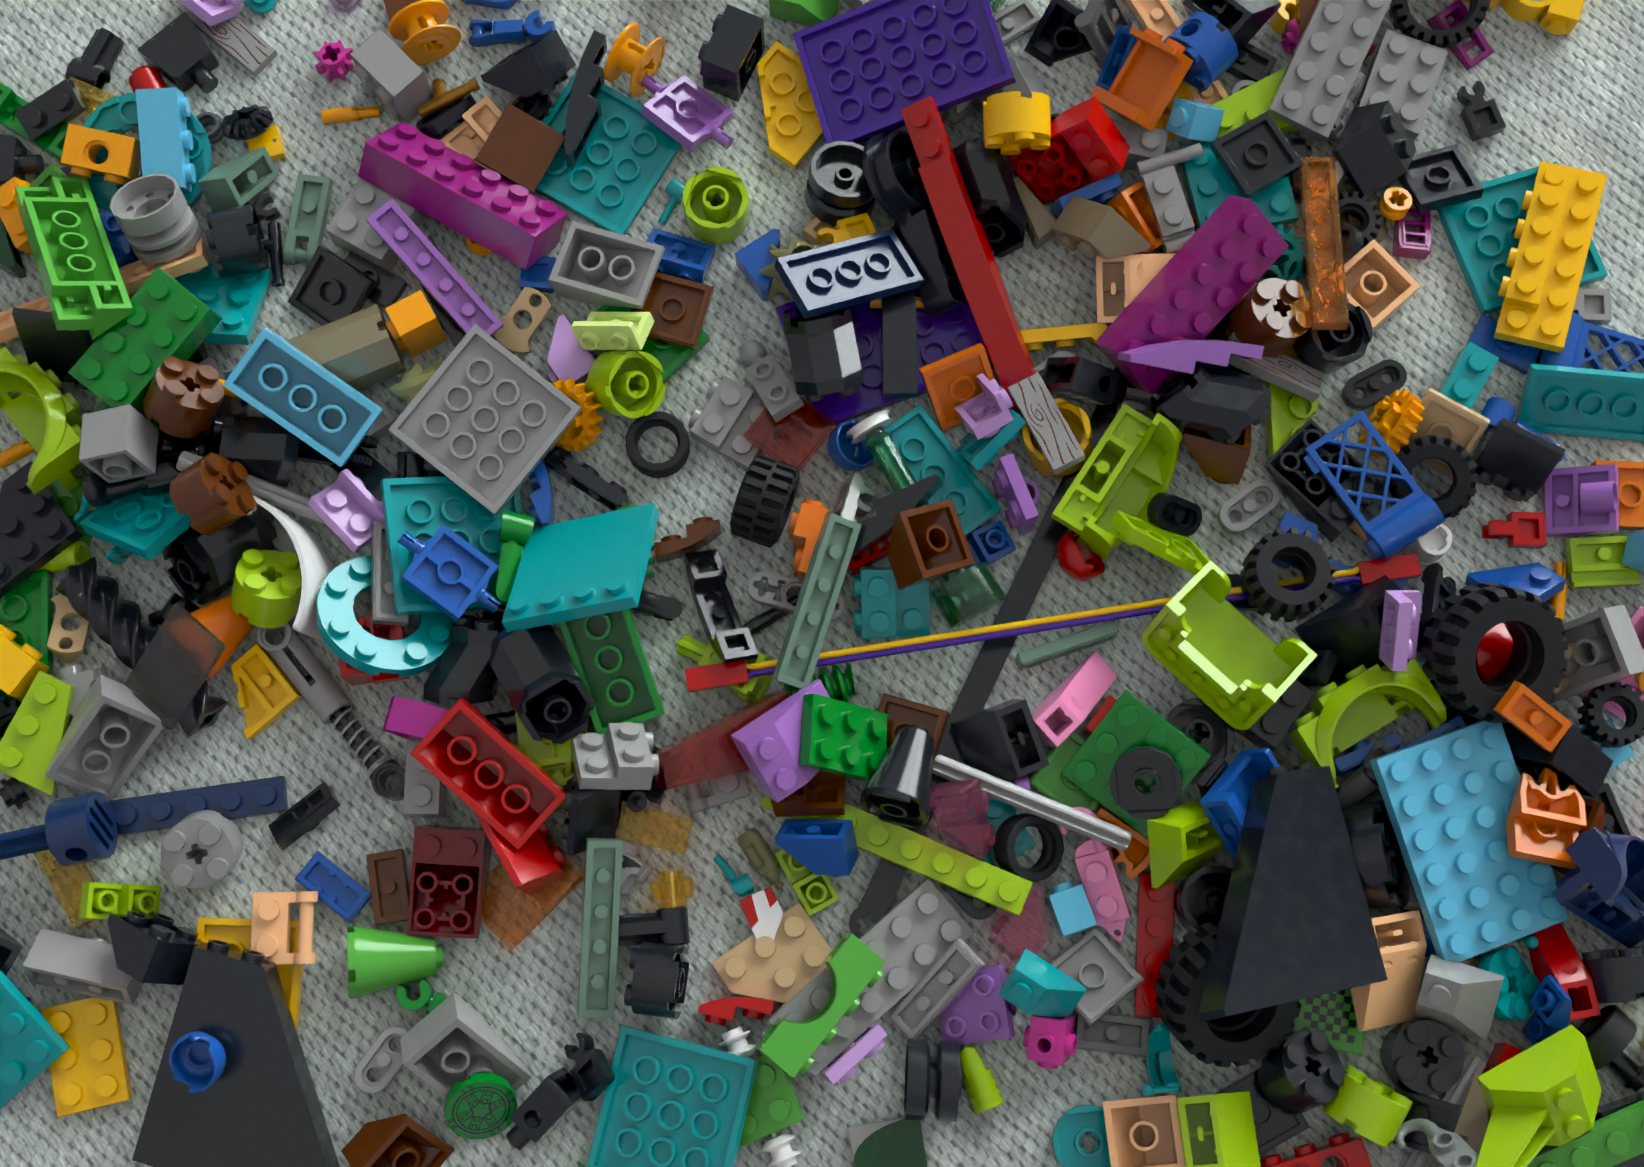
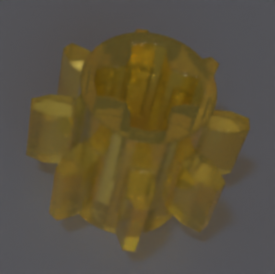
M684 870L659 872L658 882H651L653 901L660 900L661 909L687 906V897L694 896L693 879H685Z

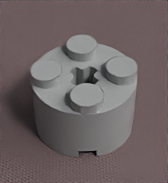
M201 810L186 816L169 830L164 836L161 845V862L164 870L176 886L190 889L208 888L220 882L235 867L243 850V840L239 828L232 820L229 821L220 815L221 813L213 810ZM197 845H199L200 849H206L207 854H204L203 851H199Z

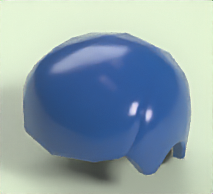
M855 420L840 423L833 429L827 442L829 457L836 466L846 471L862 470L874 461V455L866 446L870 438L851 444L854 440L853 436L846 435L853 426L858 424ZM856 446H857L858 452H857V454H856V456H855V451H856Z
M196 1031L181 1036L171 1047L169 1065L174 1074V1081L185 1083L189 1086L190 1093H197L209 1089L223 1074L227 1058L224 1047L216 1038L207 1033Z

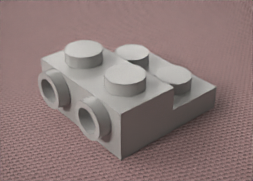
M724 376L720 383L715 380L709 387L706 398L709 401L703 410L697 408L692 414L688 423L692 427L690 430L691 438L748 469L753 459L763 448L752 440L749 435L768 413V409L762 400L754 396L753 391ZM769 413L752 433L751 437L764 446L778 422H775Z
M623 722L609 723L607 734L586 733L578 734L571 738L570 747L579 789L650 790L653 775H658L659 756L658 754H651L654 745L653 733L645 732L643 723Z

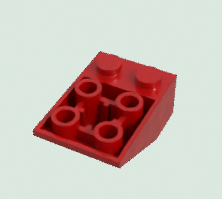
M1093 97L1067 109L1051 121L1050 148L1045 150H1032L1030 147L1021 148L1020 154L1006 156L1011 160V166L1038 200L1045 205L1059 197L1123 170L1130 146L1097 98Z

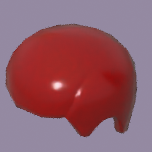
M1071 531L1064 534L1057 543V559L1061 569L1072 579L1083 582L1104 573L1105 566L1101 557L1077 543L1079 536H1074L1076 532Z

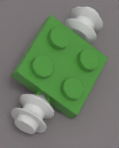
M741 1026L722 1034L724 1041L718 1044V1046H726L730 1053L745 1057L753 1055L756 1050V1045H749L746 1039L751 1030L743 1032ZM762 1056L757 1059L759 1060L739 1148L765 1136L767 1139L772 1138L766 1141L761 1149V1152H769L772 1157L767 1167L774 1165L775 1167H790L797 1163L795 1156L800 1154L801 1151H794L790 1146V1142L795 1138L794 1135L784 1133L778 1136V1134L781 1133V1129L804 1120L806 1116L789 1075L768 1057Z

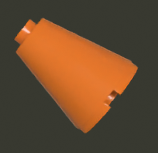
M231 594L170 622L163 629L173 645L177 644L185 659L199 674L211 680L255 626L248 623L247 617L241 613L238 616L233 611Z

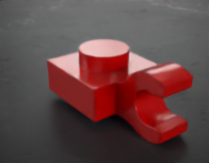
M1510 512L1506 515L1507 521L1490 520L1488 525L1481 526L1482 539L1508 538V548L1542 549L1547 546L1545 513Z

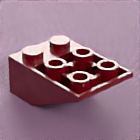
M420 825L414 828L407 935L479 938L492 846L483 828Z

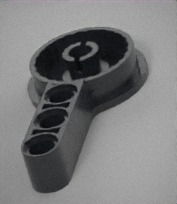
M900 130L890 135L881 133L873 136L864 145L862 153V165L866 181L878 204L899 225L908 255L924 279L920 288H918L924 308L931 316L938 317L963 304L966 301V296L935 214L931 215L933 209L918 170L921 166L908 132Z

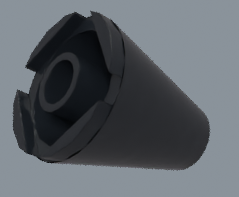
M912 724L909 727L900 729L861 793L860 805L866 812L869 813L870 809L873 808L880 812L878 819L897 826L916 827L918 821L921 820L923 825L927 824L931 804L934 739L925 727Z

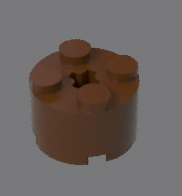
M1268 278L1259 282L1240 301L1232 315V326L1238 340L1245 344L1264 346L1263 357L1281 355L1314 322L1312 309L1304 295L1303 286L1295 280L1286 281L1279 278Z
M171 356L165 358L163 363L157 368L143 399L142 408L145 416L149 420L153 417L160 423V430L175 437L195 438L198 437L200 432L205 431L206 433L224 399L225 392L222 383L218 379V371L210 365H198Z
M207 454L179 472L170 483V496L176 510L180 515L186 512L193 521L188 525L204 535L211 536L222 531L256 508V501L246 481L248 473L245 467L237 461L232 463L218 454Z

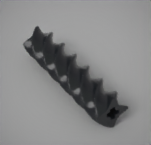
M92 557L80 565L68 566L65 569V578L56 590L68 598L77 614L90 622L97 636L106 644L112 646L115 655L125 666L134 670L138 681L149 692L156 695L160 705L168 714L179 720L183 731L188 737L194 735L202 728L212 726L218 720L219 713L228 702L219 697L208 696L206 678L198 673L186 672L184 654L180 650L163 647V633L158 626L141 623L139 604L131 600L119 599V584L116 579L97 575L96 557Z

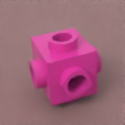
M1032 1015L1030 1026L1027 1025L1023 1037V1046L1028 1047L1026 1059L1037 1061L1039 1067L1057 1069L1058 1065L1062 1066L1070 1059V1056L1074 1057L1078 1044V1036L1073 1034L1075 1016Z

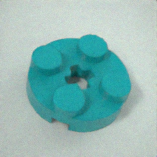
M1511 947L1485 953L1479 961L1478 968L1504 976L1493 1017L1500 1021L1508 1020L1509 1022L1527 1019L1533 1009L1529 1001L1540 985L1537 976L1532 973L1530 974L1526 963L1515 948Z
M1079 1105L1069 1109L1057 1120L1052 1133V1148L1057 1161L1062 1167H1111L1104 1111L1102 1108L1094 1105ZM1090 1131L1091 1137L1098 1138V1144L1093 1146V1152L1087 1153L1085 1147L1079 1146V1140L1084 1138V1132Z

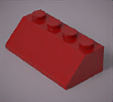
M464 698L456 702L410 753L518 850L567 796L568 791Z
M473 810L517 889L529 896H533L567 875L563 867L567 860L557 844L551 846L545 836L550 833L545 821L518 850Z

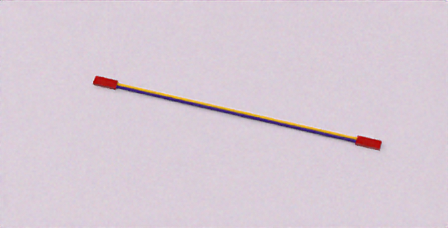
M1417 553L1391 557L1386 561L1377 559L1358 562L1353 569L1336 571L1332 576L1336 577L1335 585L1358 582L1360 586H1366L1384 575L1392 581L1416 578L1422 574ZM1304 576L1276 581L1282 588L1290 591L1304 589ZM1241 586L1231 588L1225 599L1228 602L1248 599L1250 595L1249 593L1243 594ZM1173 597L821 652L816 667L1156 614ZM778 659L752 664L746 663L744 660L727 664L718 663L686 668L685 675L688 693L747 684L749 679L753 677L774 674Z

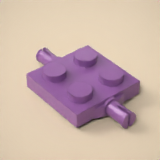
M650 74L643 78L641 86L653 93L654 97L643 105L641 114L691 152L702 142L709 139L716 141L725 150L732 145L734 138L720 128L730 121L733 111L684 74L674 82L663 85Z

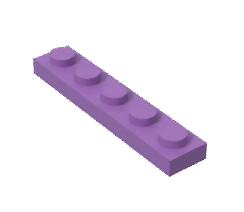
M392 198L366 218L371 228L465 334L474 324L491 337L503 328V323Z

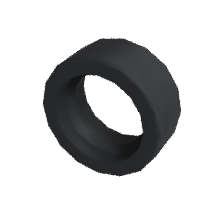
M655 411L648 416L637 418L630 425L625 437L626 451L633 467L643 475L652 478H663L677 473L686 464L690 453L689 436L684 424L674 415L663 411ZM662 426L668 428L677 438L678 448L675 455L663 463H652L644 459L638 448L641 435L652 427Z
M1020 813L1012 815L1002 822L996 832L993 848L995 860L1000 869L1028 881L1037 882L1047 879L1057 870L1062 861L1064 843L1063 836L1055 823L1033 814ZM1031 826L1039 831L1043 847L1037 863L1031 868H1024L1019 865L1014 848L1016 838L1021 830Z
M1616 1005L1603 1007L1600 1009L1601 1015L1589 1017L1577 1029L1585 1036L1596 1071L1615 1059L1629 1045L1637 1031L1636 1024Z

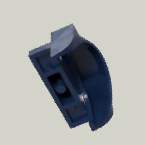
M1593 827L1589 831L1580 834L1575 842L1565 849L1578 867L1567 871L1565 877L1556 883L1558 889L1552 894L1559 904L1627 948L1634 947L1644 939V840L1635 836L1610 833L1605 829L1600 831Z

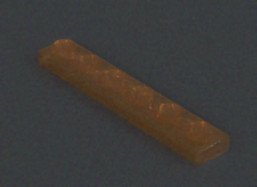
M1301 157L1304 164L1301 170H1299L1311 327L1312 330H1347L1349 315L1334 157Z

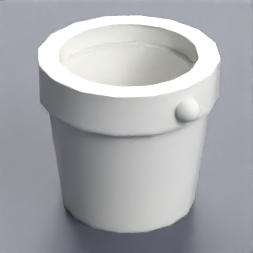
M1442 523L1404 548L1403 552L1405 555L1417 553L1419 565L1429 566L1439 562L1445 556L1452 544V533Z

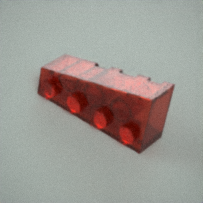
M775 690L765 695V697L739 708L728 716L708 724V726L653 752L652 754H658L659 773L655 775L658 788L668 790L749 771L730 735L789 698L788 690Z

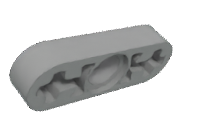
M759 571L750 577L747 593L750 599L757 604L793 613L795 606L787 602L786 593L791 588L801 589L803 581L766 571ZM761 580H767L769 588L778 590V583L785 584L781 590L780 602L774 601L776 593L766 591L764 596L757 595L758 589L753 587V585L760 584ZM840 593L836 603L838 610L834 609L830 622L836 621L843 613L845 603Z

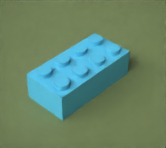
M269 328L262 329L223 384L231 392L340 467L346 464L384 411L380 406Z

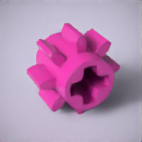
M338 40L337 43H327L325 41L320 52H314L319 61L315 65L318 73H325L330 83L334 78H341L343 81H346V75L349 71H353L355 67L351 61L353 60L350 55L353 52L352 49H345L341 40Z

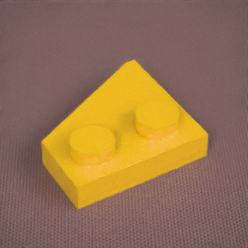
M258 643L231 665L233 679L238 686L237 699L239 708H243L247 727L244 728V734L247 739H253L303 697L269 653Z

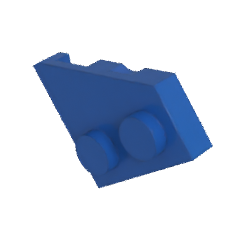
M1538 562L1472 572L1467 574L1465 584L1477 587L1479 583L1484 582L1500 583L1533 593L1541 597L1544 602L1564 590L1566 579Z

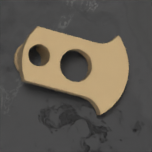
M524 287L510 310L501 320L503 328L494 334L498 342L514 352H532L530 348L531 339L553 308L550 297L539 290ZM533 296L536 298L541 296L542 302L537 307L534 305L535 300L532 299ZM520 311H528L531 314L532 322L526 329H519L516 326L515 317Z
M58 594L50 599L56 607V612L47 648L57 654L62 662L72 663L78 659L79 655L84 654L91 625L89 621L77 614L67 597ZM69 617H78L82 620L81 626L74 631L63 629L62 623Z

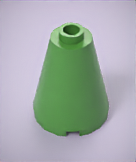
M347 926L349 999L359 998L436 975V967H443V946H436L434 938L360 926Z

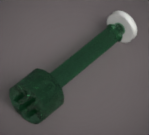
M885 409L864 418L853 426L846 435L853 436L854 440L851 444L867 440V450L871 451L892 490L896 492L916 483V480L891 438L893 435L884 430L895 420V418H889L888 416L890 409ZM986 562L977 564L969 569L963 568L942 576L945 582L929 594L949 630L986 612L1006 598Z

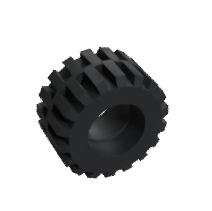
M1426 435V437L1412 439L1411 442L1400 448L1396 454L1410 475H1412L1418 463L1430 458L1440 459L1451 468L1453 474L1451 487L1442 496L1431 498L1441 510L1444 521L1449 517L1454 518L1459 515L1458 512L1460 510L1466 509L1469 506L1471 497H1474L1477 491L1475 487L1476 482H1478V474H1476L1475 468L1477 467L1474 460H1472L1468 451L1461 445L1443 436ZM1392 467L1391 473H1392V474H1398V473L1395 471V469ZM1390 479L1388 489L1392 498L1403 499L1412 493L1403 481Z
M761 454L757 455L745 473L735 500L730 520L731 534L771 548L779 540L792 509L800 480L799 468Z
M1293 527L1286 533L1283 528L1276 529L1272 535L1268 533L1263 536L1244 559L1242 564L1244 568L1240 572V580L1245 581L1241 586L1242 593H1249L1250 595L1246 600L1250 606L1254 604L1259 606L1260 608L1257 613L1262 616L1266 612L1270 613V620L1278 621L1281 617H1284L1285 622H1293L1297 617L1301 620L1310 613H1313L1329 597L1332 592L1330 589L1336 582V577L1332 576L1337 571L1336 563H1329L1333 554L1330 549L1327 551L1323 550L1324 541L1320 538L1314 541L1311 539L1313 533L1307 530L1302 535L1298 534V528ZM1287 560L1298 566L1304 576V589L1290 591L1278 585L1271 574V562Z

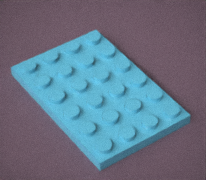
M1480 720L1370 760L1437 956L1442 957L1445 961L1461 962L1569 919L1566 908L1559 904L1552 894L1558 887L1556 886L1557 882L1551 865L1508 856L1506 820L1520 775L1501 722L1491 723Z

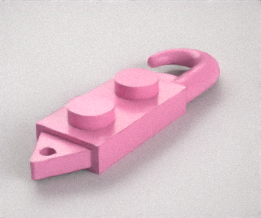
M1072 807L1073 809H1076L1095 818H1098L1097 815L1088 808ZM1059 825L1061 834L1066 835L1067 828ZM1091 838L1079 845L1075 852V862L1097 923L1096 926L1101 925L1121 943L1127 918H1130L1132 913L1110 847ZM1115 930H1120L1121 934H1117Z

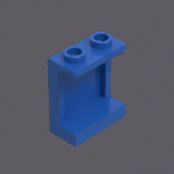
M1269 748L1241 750L1199 802L1233 859L1236 857L1253 781L1267 777L1266 770L1280 767Z

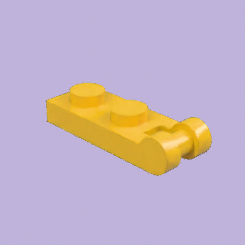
M1090 323L1020 331L1027 350L1038 351L1043 350V344L1056 342V348H1069L1076 346V340L1087 339L1091 344L1096 345L1094 342L1108 328V325L1105 323Z

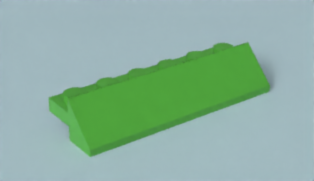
M52 176L51 187L15 186L14 198L57 330H89L93 340L132 314L133 308L87 178Z

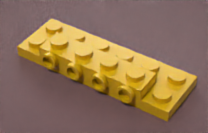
M1540 161L1532 191L1526 190L1522 201L1521 210L1527 212L1525 219H1518L1513 238L1519 239L1517 248H1510L1506 267H1510L1511 272L1509 277L1503 276L1498 295L1503 296L1504 299L1493 338L1562 353L1608 174Z

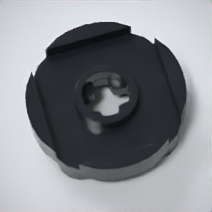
M1138 746L1128 750L1119 756L1111 771L1110 791L1113 799L1124 810L1128 811V814L1136 818L1153 819L1164 815L1175 805L1181 795L1183 784L1181 770L1170 753L1162 751L1157 747ZM1142 773H1149L1150 778L1156 779L1157 784L1151 785L1148 792L1144 791L1143 786L1136 785V779H1140Z

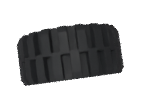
M1484 582L1479 583L1477 587L1469 585L1460 589V596L1451 594L1444 600L1446 606L1443 609L1437 608L1432 614L1431 618L1434 621L1431 627L1426 626L1423 635L1427 637L1426 645L1421 646V657L1426 658L1427 662L1422 665L1423 672L1427 678L1432 679L1430 682L1440 695L1441 700L1448 706L1491 723L1508 722L1493 709L1514 681L1523 683L1547 703L1552 698L1550 694L1554 687L1559 688L1563 680L1560 678L1561 671L1567 668L1568 658L1564 657V650H1569L1568 638L1561 634L1565 631L1562 620L1555 617L1556 610L1549 603L1543 602L1541 597L1533 593L1500 583ZM1506 622L1510 628L1513 640L1510 659L1497 676L1488 681L1481 682L1475 664L1477 648L1482 638L1490 629Z
M1219 920L1216 926L1209 922L1200 925V930L1196 933L1189 931L1182 936L1184 939L1182 943L1178 946L1174 944L1168 951L1170 957L1168 961H1162L1158 971L1162 977L1157 978L1155 982V992L1158 995L1155 1002L1158 1012L1162 1015L1161 1019L1191 1055H1195L1198 1060L1206 1064L1214 1063L1217 1067H1230L1231 1062L1238 1067L1249 1064V1060L1253 1058L1256 1061L1261 1060L1267 1056L1265 1052L1272 1047L1276 1050L1283 1043L1281 1041L1282 1037L1286 1033L1290 1035L1295 1024L1292 1021L1294 1017H1299L1302 1005L1297 1000L1200 1022L1199 1009L1220 925Z

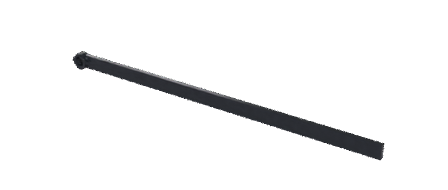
M1115 367L1114 370L1120 374L1118 383L1125 385L1127 388L1134 389L1135 387ZM1112 402L1111 405L1096 406L1090 419L1092 451L1115 418L1116 403ZM1081 469L1070 475L1063 476L993 625L1024 621L1057 554V543L1068 530V527L1051 518V515ZM1017 636L985 640L949 715L937 755H943L957 762L959 761L961 753L950 724L983 710ZM932 773L931 793L945 791L949 780ZM937 806L930 807V816L927 824L923 825L921 820L918 821L916 827H901L923 836ZM881 858L859 907L850 915L849 930L857 938L863 934L859 931L860 924L856 922L857 918H864L867 914L873 916L872 922L875 924L888 912L906 874V868Z

